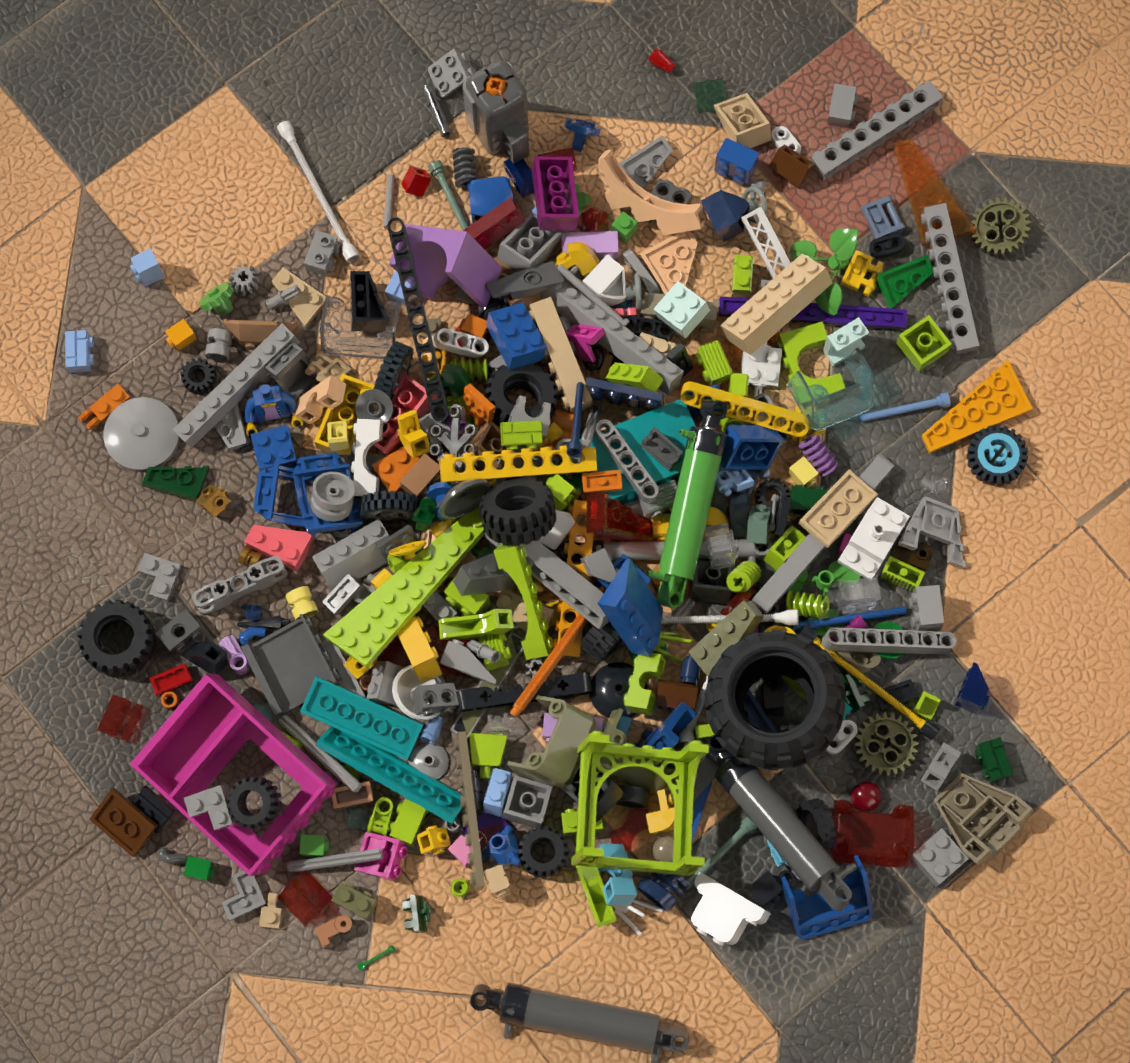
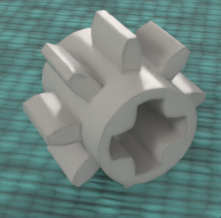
M541 657L538 660L531 659L530 665L525 664V667L529 669L526 672V676L531 675L532 678L537 672L534 671L533 667L537 666V668H540L542 666Z

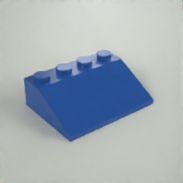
M627 558L599 600L598 605L631 653L650 657L659 643L663 608L632 561Z

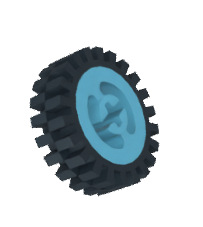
M991 425L987 429L983 428L979 433H976L970 442L966 455L968 459L967 464L968 467H971V473H975L978 480L980 478L983 480L982 483L987 484L989 482L991 486H995V484L1003 486L1004 483L1009 484L1012 480L1015 481L1024 470L1028 460V448H1025L1026 442L1021 440L1022 436L1015 434L1016 430L1012 429L1010 431L1008 426L1000 428V425H995V427ZM1001 446H1004L1005 449L1002 451L1001 455L995 460L994 464L991 465L990 462L992 461L994 455L998 453ZM984 453H986V454L988 455V456H987L988 462H987V460H986V458H985Z

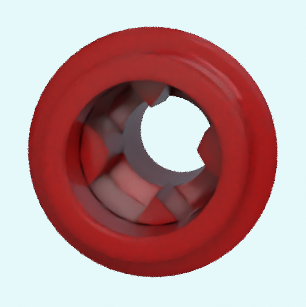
M656 48L648 58L651 65L668 73L676 65L661 49L658 50Z

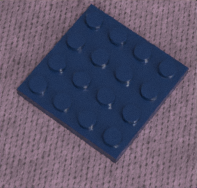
M587 377L586 388L589 390L592 400L602 401L607 399L614 405L625 403L632 409L644 407L647 409V412L664 406L663 393Z

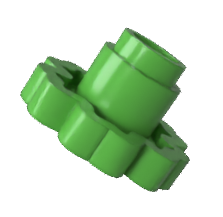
M224 282L209 290L199 301L203 311H210L214 308L221 316L228 314L233 309L232 301L229 299L234 292L231 284Z

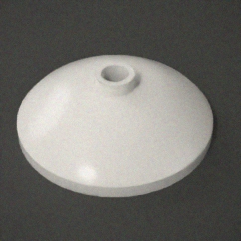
M412 665L404 667L393 681V698L399 709L407 716L417 720H430L441 713H435L431 716L416 715L411 693L417 686L445 684L446 682L440 675L424 684H420Z

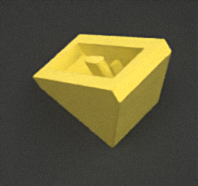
M346 420L327 423L328 444L331 452L350 449Z

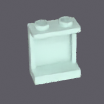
M858 317L827 336L823 353L832 366H835L865 348L861 338L868 335L869 331Z

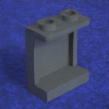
M291 342L265 368L282 391L293 395L295 401H297L317 381L316 377L318 374L307 375L305 373L310 364L304 356L306 353L294 342Z

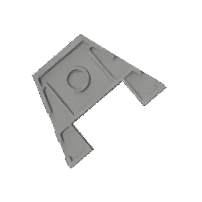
M927 496L922 498L898 545L910 550L917 549L920 533L948 544L947 564L960 569L965 568L966 561L963 560L962 556L964 547L960 542L959 535L961 533L958 509Z

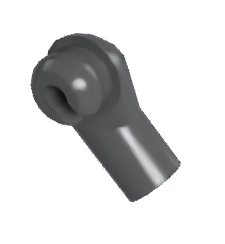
M160 848L158 850V859L169 864L186 863L185 853L169 854L168 848Z

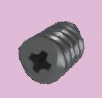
M466 147L456 148L452 151L454 179L456 180L455 186L461 189H468V183L472 180H477V177L473 176L477 174V170L473 169L476 167V163L473 162L476 160V157L473 155L475 150Z

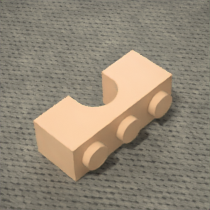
M330 375L299 397L295 416L308 424H312L321 417L324 406L332 410L343 402L346 383Z

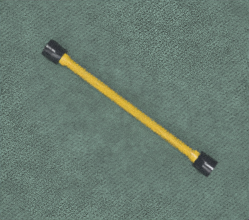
M805 625L798 635L801 634L810 638L815 644L826 650L822 646L821 639L817 637L818 634ZM826 650L836 663L838 662L841 667L848 670L850 674L852 673L854 677L856 676L859 681L870 687L872 691L874 690L876 694L878 693L881 698L892 704L894 708L896 707L898 711L900 710L902 714L904 713L906 717L908 716L912 722L914 721L916 726L920 728L919 732L929 740H932L941 728L929 719L925 721L923 718L917 717L915 713L913 714L901 702L899 703L897 699L895 700L893 696L881 689L879 685L877 686L875 682L873 683L871 679L859 672L857 668L855 669L853 665L851 666L849 662L837 655L835 651Z

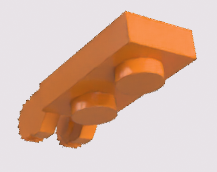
M117 384L89 407L90 409L85 410L79 416V420L84 422L95 414L96 417L86 425V428L91 430L107 420L116 407L130 400L131 397Z

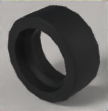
M618 785L625 794L618 800L616 805L630 808L648 807L649 790L631 785Z

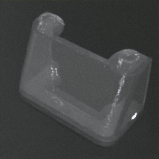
M326 296L320 323L322 351L334 356L384 359L391 345L398 340L401 303L387 301L383 304L384 310L390 319V326L386 327L385 331H351L350 309H345V303L342 299Z

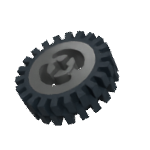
M398 341L394 342L390 350L387 351L383 364L380 366L381 369L377 374L378 378L375 381L374 389L384 391L391 400L394 396L395 388L398 387L401 381L402 373L404 372L407 375L409 373L408 369L411 367L410 363L413 360L412 356L414 354L412 347Z
M377 491L374 494H364L363 497H360V518L363 520L367 519L369 522L380 519L383 524L385 522L393 524V522L413 521V515L420 505L419 497L408 492L403 493L402 491L397 493L395 491H382V493Z

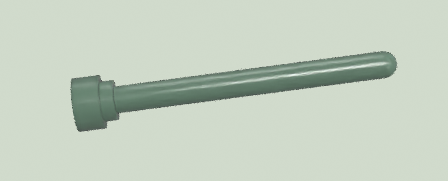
M441 160L434 161L428 166L430 173L437 177L462 230L469 226L443 174L444 166Z
M748 817L741 821L740 829L705 862L704 866L686 880L690 885L685 890L690 889L695 884L694 882L699 872L705 874L745 834H752L757 829V826Z

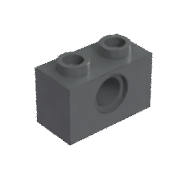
M185 609L155 634L168 650L175 654L183 651L189 641L199 638L203 629ZM185 630V634L182 637H176L177 631Z

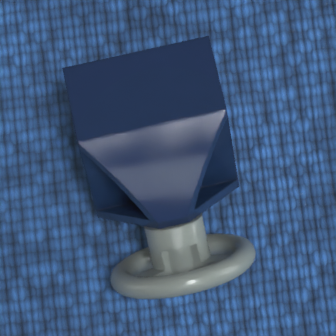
M755 186L748 187L743 192L742 198L720 190L701 200L716 233L723 242L744 232L745 225L741 219L744 215L759 207H762L765 215L767 213L766 197L762 190ZM756 193L760 197L762 206L759 205L756 199ZM753 216L747 218L750 222L756 223Z

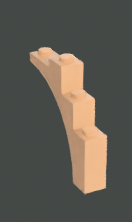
M612 150L605 151L599 157V166L604 173L606 184L609 186L605 195L611 210L631 207V212L637 222L656 219L662 236L701 229L708 221L702 204L673 203L656 197L637 185L625 173Z

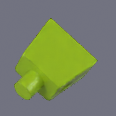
M470 733L473 768H480V779L490 780L492 769L501 768L507 745V735Z

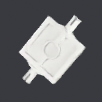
M767 341L751 355L743 351L741 374L749 375V384L755 386L753 397L762 393V387H777L779 383L782 349L770 347L767 345Z

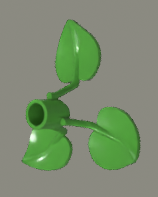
M846 228L835 230L831 234L829 241L830 248L835 251L834 255L830 258L815 257L817 247L811 241H797L790 248L792 262L801 254L815 261H827L828 266L835 270L830 275L832 279L836 274L840 273V269L848 267L849 259L854 254L857 246L859 230ZM833 282L815 298L818 306L828 314L837 315L842 302V289L836 282Z
M836 560L829 566L828 571L823 570L819 573L818 577L814 576L813 579L806 581L808 573L805 570L787 592L793 591L794 594L801 592L803 585L816 582L817 587L823 590L824 600L832 582L836 581L839 587L849 589L859 582L860 575L841 565ZM829 609L825 618L839 617V614L835 609ZM840 624L818 627L817 630L813 631L823 638L828 630L839 628Z

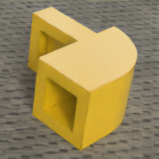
M581 242L567 244L568 252L561 253L555 259L556 267L563 265L568 269L576 264L583 276L591 272L599 264V259L592 248Z
M413 409L397 416L399 425L397 432L406 451L413 458L429 452L428 436L420 428L417 412Z
M665 789L657 791L661 810L646 814L649 833L653 835L666 833L674 829L675 807L672 806L674 805L672 793Z

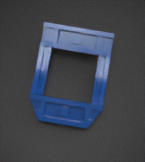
M336 452L299 457L293 472L303 521L307 532L315 537L316 533L350 528L352 532L363 524V520L358 512L359 508L355 496L352 511L343 520L335 522L325 521L311 511L304 477L317 476L327 472H339L351 479L350 465L344 463L341 460L342 457Z
M275 464L271 468L259 471L253 509L269 521L305 527L303 517L274 512L278 478L294 482L293 472L295 469ZM320 475L304 477L305 484L313 485L315 479Z

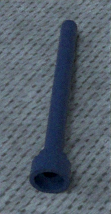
M578 382L576 385L572 439L567 444L566 451L567 455L572 458L582 455V445L579 442L584 384L582 382Z

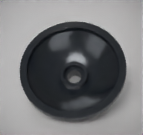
M622 662L610 663L600 668L593 676L590 699L594 708L604 717L609 718L611 712L617 709L623 710L621 716L631 718L637 714L629 712L624 704V696L628 693L629 678L633 675L634 666ZM647 682L644 686V689L648 690ZM620 685L623 689L616 691L615 687Z

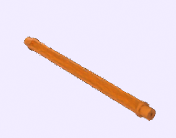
M600 586L599 590L605 593L606 589ZM578 614L514 703L510 714L515 718L518 717L520 712L524 711L588 622L581 614Z

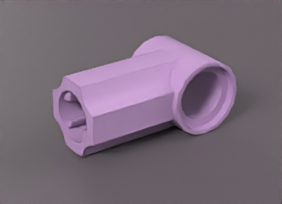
M234 635L223 638L219 645L227 651V659L230 666L237 674H246L250 669V665ZM240 660H243V666L239 668L236 667V663Z

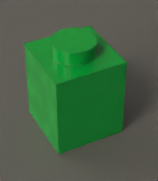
M188 856L183 876L209 883L210 878H214L216 867L210 860Z

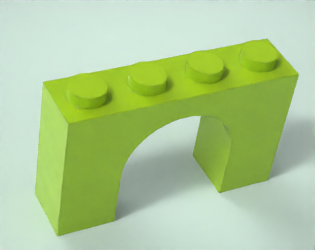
M823 322L779 334L778 341H776L777 348L782 349L784 356L782 358L783 366L785 369L788 368L790 374L788 375L789 383L791 386H794L796 391L794 392L795 401L800 403L801 408L803 404L808 407L843 397L846 392L841 373L814 379L803 374L798 366L797 359L803 352L825 345L827 333Z

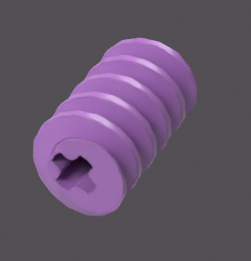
M809 436L799 444L798 447L800 449L805 448L802 453L804 455L809 454L806 459L808 461L813 460L810 464L813 467L817 466L815 468L816 471L821 472L820 477L830 474L838 466V462L830 454V450L826 447L825 442L822 441L821 436Z

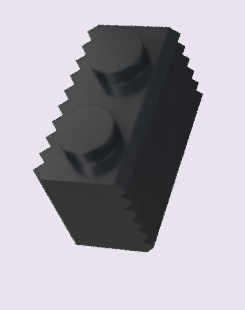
M732 492L729 496L728 521L730 537H747L750 509L747 492Z

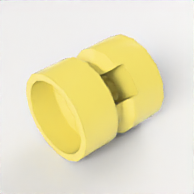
M308 586L296 588L286 594L285 597L289 606L294 607L292 613L295 620L301 618V613L307 617H313L319 612L315 601H311L312 594Z

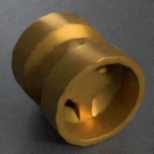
M245 546L239 555L238 563L251 566L263 560L264 554L259 551L255 552L251 547Z

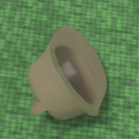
M849 638L851 642L855 643L854 639ZM837 651L842 658L861 673H868L871 668L878 666L881 659L880 655L876 652Z

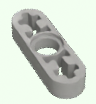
M629 249L622 253L621 256L631 272L640 275V282L647 293H659L660 290L656 282L633 251Z

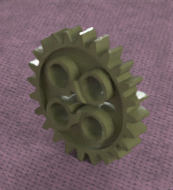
M997 197L995 203L989 199L990 205L982 203L984 209L977 208L978 214H973V219L976 221L970 222L971 226H973L970 228L971 233H973L972 239L976 240V246L981 245V251L987 249L988 255L992 251L995 257H997L999 252L1005 257V252L1007 251L1012 255V249L1019 251L1018 245L1025 246L1023 239L1029 240V236L1026 233H1031V228H1029L1031 221L1028 220L1030 215L1025 214L1026 208L1020 209V202L1014 205V199L1009 203L1007 202V197L1004 198L1003 202H1000L999 197ZM998 212H1001L1002 228L1004 236L1003 242L1000 241ZM1011 214L1014 216L1010 220L1005 219L1006 215ZM988 217L995 218L993 222L986 221ZM1009 232L1016 233L1013 237L1006 236ZM991 234L997 235L993 240L988 239V236Z
M884 712L882 718H880L878 713L875 715V720L869 717V724L863 722L862 726L864 729L858 728L857 730L861 735H856L854 738L859 741L854 744V747L859 748L855 755L862 756L859 762L865 761L864 768L870 766V773H873L875 769L878 770V776L885 772L886 777H888L890 771L896 776L897 769L903 773L905 771L904 766L908 768L911 766L908 760L914 761L916 759L911 754L918 753V750L913 748L919 744V742L913 741L917 737V734H911L914 728H907L908 721L902 723V716L897 720L894 719V713H892L890 718L887 717L886 712ZM877 728H885L887 735H879ZM895 737H902L904 744H896ZM885 741L889 742L887 748L883 747ZM868 745H876L878 752H870ZM895 749L902 751V753L899 754ZM886 754H893L895 761H887Z

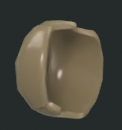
M662 836L654 841L651 850L655 860L673 862L674 837Z

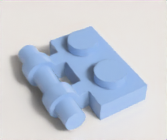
M720 464L716 480L717 489L720 493L730 496L732 491L729 488L733 487L738 492L753 487L754 480L746 470L724 469Z

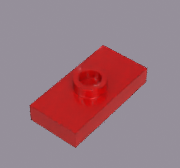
M186 663L149 678L157 697L165 692L173 691L193 682Z

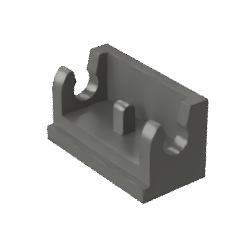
M655 427L647 437H644L640 445L668 471L683 455V452Z

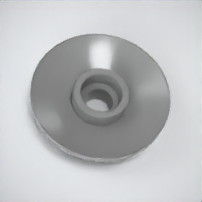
M423 743L413 750L410 756V765L438 780L446 773L449 758L445 749L436 743L433 745ZM428 757L432 758L430 764L425 763V759Z

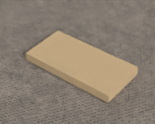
M849 469L803 516L799 524L828 548L869 506L878 494Z

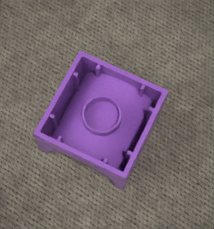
M405 224L422 296L425 299L432 300L436 291L445 282L453 279L480 307L485 308L491 298L486 288V283L496 281L502 267L466 231ZM399 242L396 249L399 251L404 250L406 243ZM393 254L389 265L397 271ZM404 260L401 263L402 269L410 267V261ZM414 279L406 280L412 287L414 286Z

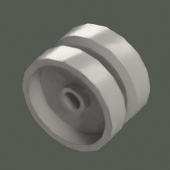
M327 472L318 476L313 482L311 508L313 513L325 521L333 522L343 520L349 516L352 511L355 486L352 480L339 472Z

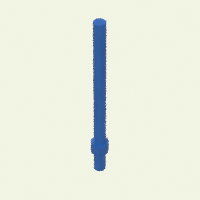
M906 607L819 620L813 618L792 626L793 631L802 630L805 625L809 626L812 630H817L818 627L850 623L858 615L863 620L906 614Z

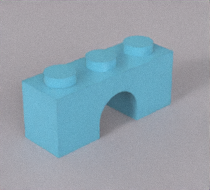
M602 843L599 847L604 849L605 857L628 858L623 844ZM598 868L599 871L608 872L613 876L610 877L603 887L607 905L629 906L637 895V889L632 879V871Z

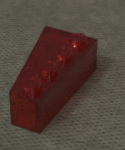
M605 492L586 495V533L623 541H653V521L640 513H634L631 510L632 508L621 505L620 501L615 498L611 499L609 494Z

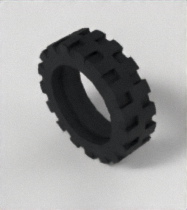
M819 798L802 801L796 810L798 818L826 851L833 847L832 844L835 843L834 836H836L829 807ZM813 816L817 823L818 835L814 827Z

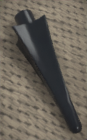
M281 615L256 621L239 622L237 626L279 630L290 624V619H284Z

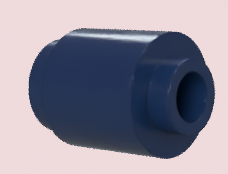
M687 656V659H683L680 678L682 683L697 685V682L700 681L701 668L692 656Z

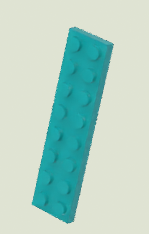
M332 726L317 741L316 746L338 758L341 762L352 766L357 771L373 778V780L380 782L392 791L406 797L409 801L420 805L425 810L441 817L444 821L452 824L464 809L460 803V796L462 794L381 748Z

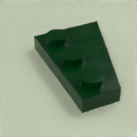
M148 467L142 485L146 488L196 501L200 496L210 467Z

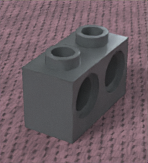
M659 178L651 192L652 195L676 203L675 200L677 199L684 201L681 204L690 205L692 202V194L687 189L679 188L666 179ZM665 191V192H667L668 194H667V195H660L659 192Z
M454 683L417 686L411 693L416 715L431 716L435 713L447 715L451 714L459 705Z

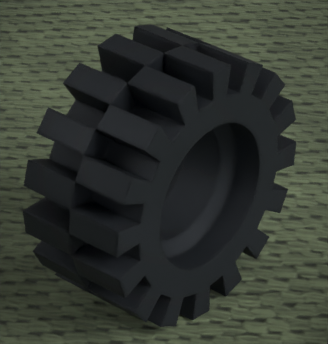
M193 358L191 363L187 361V366L183 365V372L181 371L180 373L185 388L189 392L192 391L193 394L198 392L199 395H202L203 391L208 393L209 388L212 390L213 384L216 383V374L212 364L208 363L205 359L202 361L201 358H198L197 361ZM197 370H202L206 374L205 379L199 383L194 382L191 379L192 374Z
M774 478L770 480L765 479L757 487L755 502L758 505L771 507L772 514L773 503L766 500V492L775 490L780 496L790 497L789 487L785 486L786 483L784 481L781 483L778 478L777 480H774Z

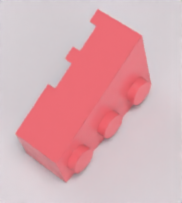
M253 525L244 543L246 546L251 547L253 551L263 553L265 557H280L284 566L298 572L315 541V537L308 532Z

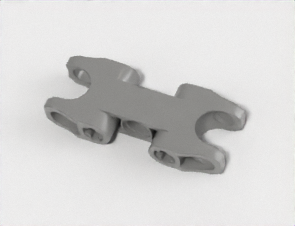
M520 395L510 413L508 422L541 420L542 440H545L550 425L551 403L544 402L539 415L533 418L525 412L526 397ZM518 445V449L511 450H513V453H521V449H526V445ZM515 458L513 460L515 468L523 466L522 459ZM500 459L498 460L497 470H501L504 467V463ZM533 459V465L539 467V461ZM525 476L528 479H536V476ZM507 478L496 479V484H499L501 481L506 480Z
M272 556L252 564L246 571L224 581L218 580L194 592L192 599L201 614H209L230 605L237 598L255 590H264L284 580L287 576V571L281 558ZM272 561H277V562H278V563L269 565L270 562H272ZM282 572L280 577H274ZM238 582L245 583L243 588H235ZM205 593V595L199 597V599L197 600L199 594ZM211 605L209 609H203L204 607Z

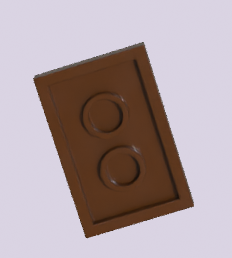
M115 788L108 792L89 819L132 857L139 853L158 827L154 821Z

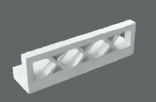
M759 207L744 215L741 219L770 275L774 279L777 276L774 272L776 265H779L783 271L791 262L762 207ZM753 216L758 224L757 228L750 226L747 218ZM759 232H762L766 244L759 243L757 239ZM768 248L771 249L775 261L767 258L766 252Z

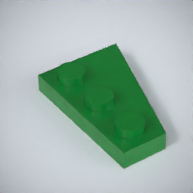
M928 255L875 275L887 308L892 309L914 288L918 287L932 275L933 268Z

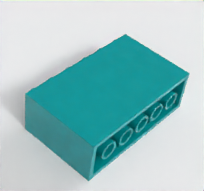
M681 399L614 425L657 486L675 480V482L679 481L687 438L679 435V430H689L690 427L695 426L686 404ZM654 427L683 452L682 458L670 471L664 468L640 446L644 437H647ZM607 428V429H604V430H602V431H600V432L603 433V434H607V433H609L610 431H609V429ZM594 433L590 448H596L597 471L593 472L620 470L598 440L596 433ZM616 442L611 444V447L613 449H619L621 447L620 444ZM629 458L622 459V463L625 465L632 463ZM622 472V490L595 493L602 512L606 510L608 512L614 511L618 508V505L635 501V498L638 497V494ZM636 473L633 475V478L635 480H642L643 476Z

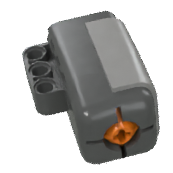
M499 60L468 76L463 83L466 120L487 153L494 156L504 152L513 165L528 157L527 93L513 66L507 61Z

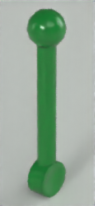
M390 945L387 950L370 960L358 963V969L362 971L367 965L386 954L394 953L395 947Z

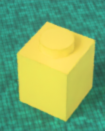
M804 456L793 464L788 471V474L798 485H805L811 488L817 483L816 479L819 473Z

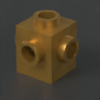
M210 484L209 487L202 491L196 502L208 514L216 518L220 512L226 509L230 500L226 497L228 493L222 487H215Z

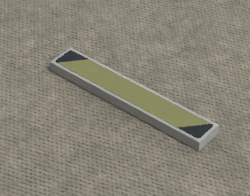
M513 632L510 633L507 638L508 640L505 641V646H509L512 658H509L510 665L488 671L496 679V683L492 685L481 680L477 688L489 687L493 691L495 687L498 690L501 688L523 652L522 637ZM483 694L480 699H484V702H487L490 697H486V694ZM487 709L461 712L450 731L456 735L458 732L466 731L468 741L470 733H473Z

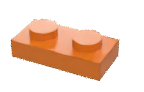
M620 470L582 473L581 475L583 494L622 490Z

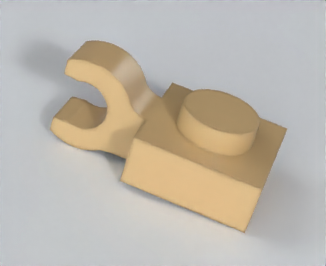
M268 893V907H261L259 927L280 929L282 908H277V893Z

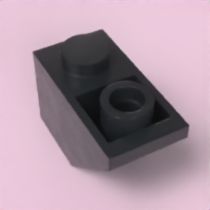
M196 642L184 655L185 659L209 674H219L227 665V651L212 642Z
M769 871L751 885L750 901L765 910L767 909L765 905L770 901L774 904L782 897L780 893L783 891V888Z

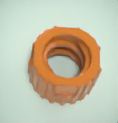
M172 691L165 692L161 696V704L168 710L175 709L179 704L178 696ZM173 697L174 702L168 705L166 704V698Z

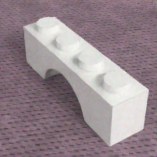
M357 419V423H354L353 431L354 435H356V442H353L352 452L355 454V461H352L351 472L354 473V481L352 480L355 486L354 496L363 497L367 493L374 494V492H379L380 478L374 476L369 471L366 464V455L373 444L382 441L383 421Z

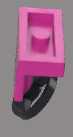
M575 324L566 332L568 341H573L578 356L583 361L585 368L589 371H597L603 365L604 352L600 346L594 344L605 335L604 330L601 327ZM596 348L600 352V362L597 360L598 356L595 353ZM587 363L596 364L597 367L591 369Z

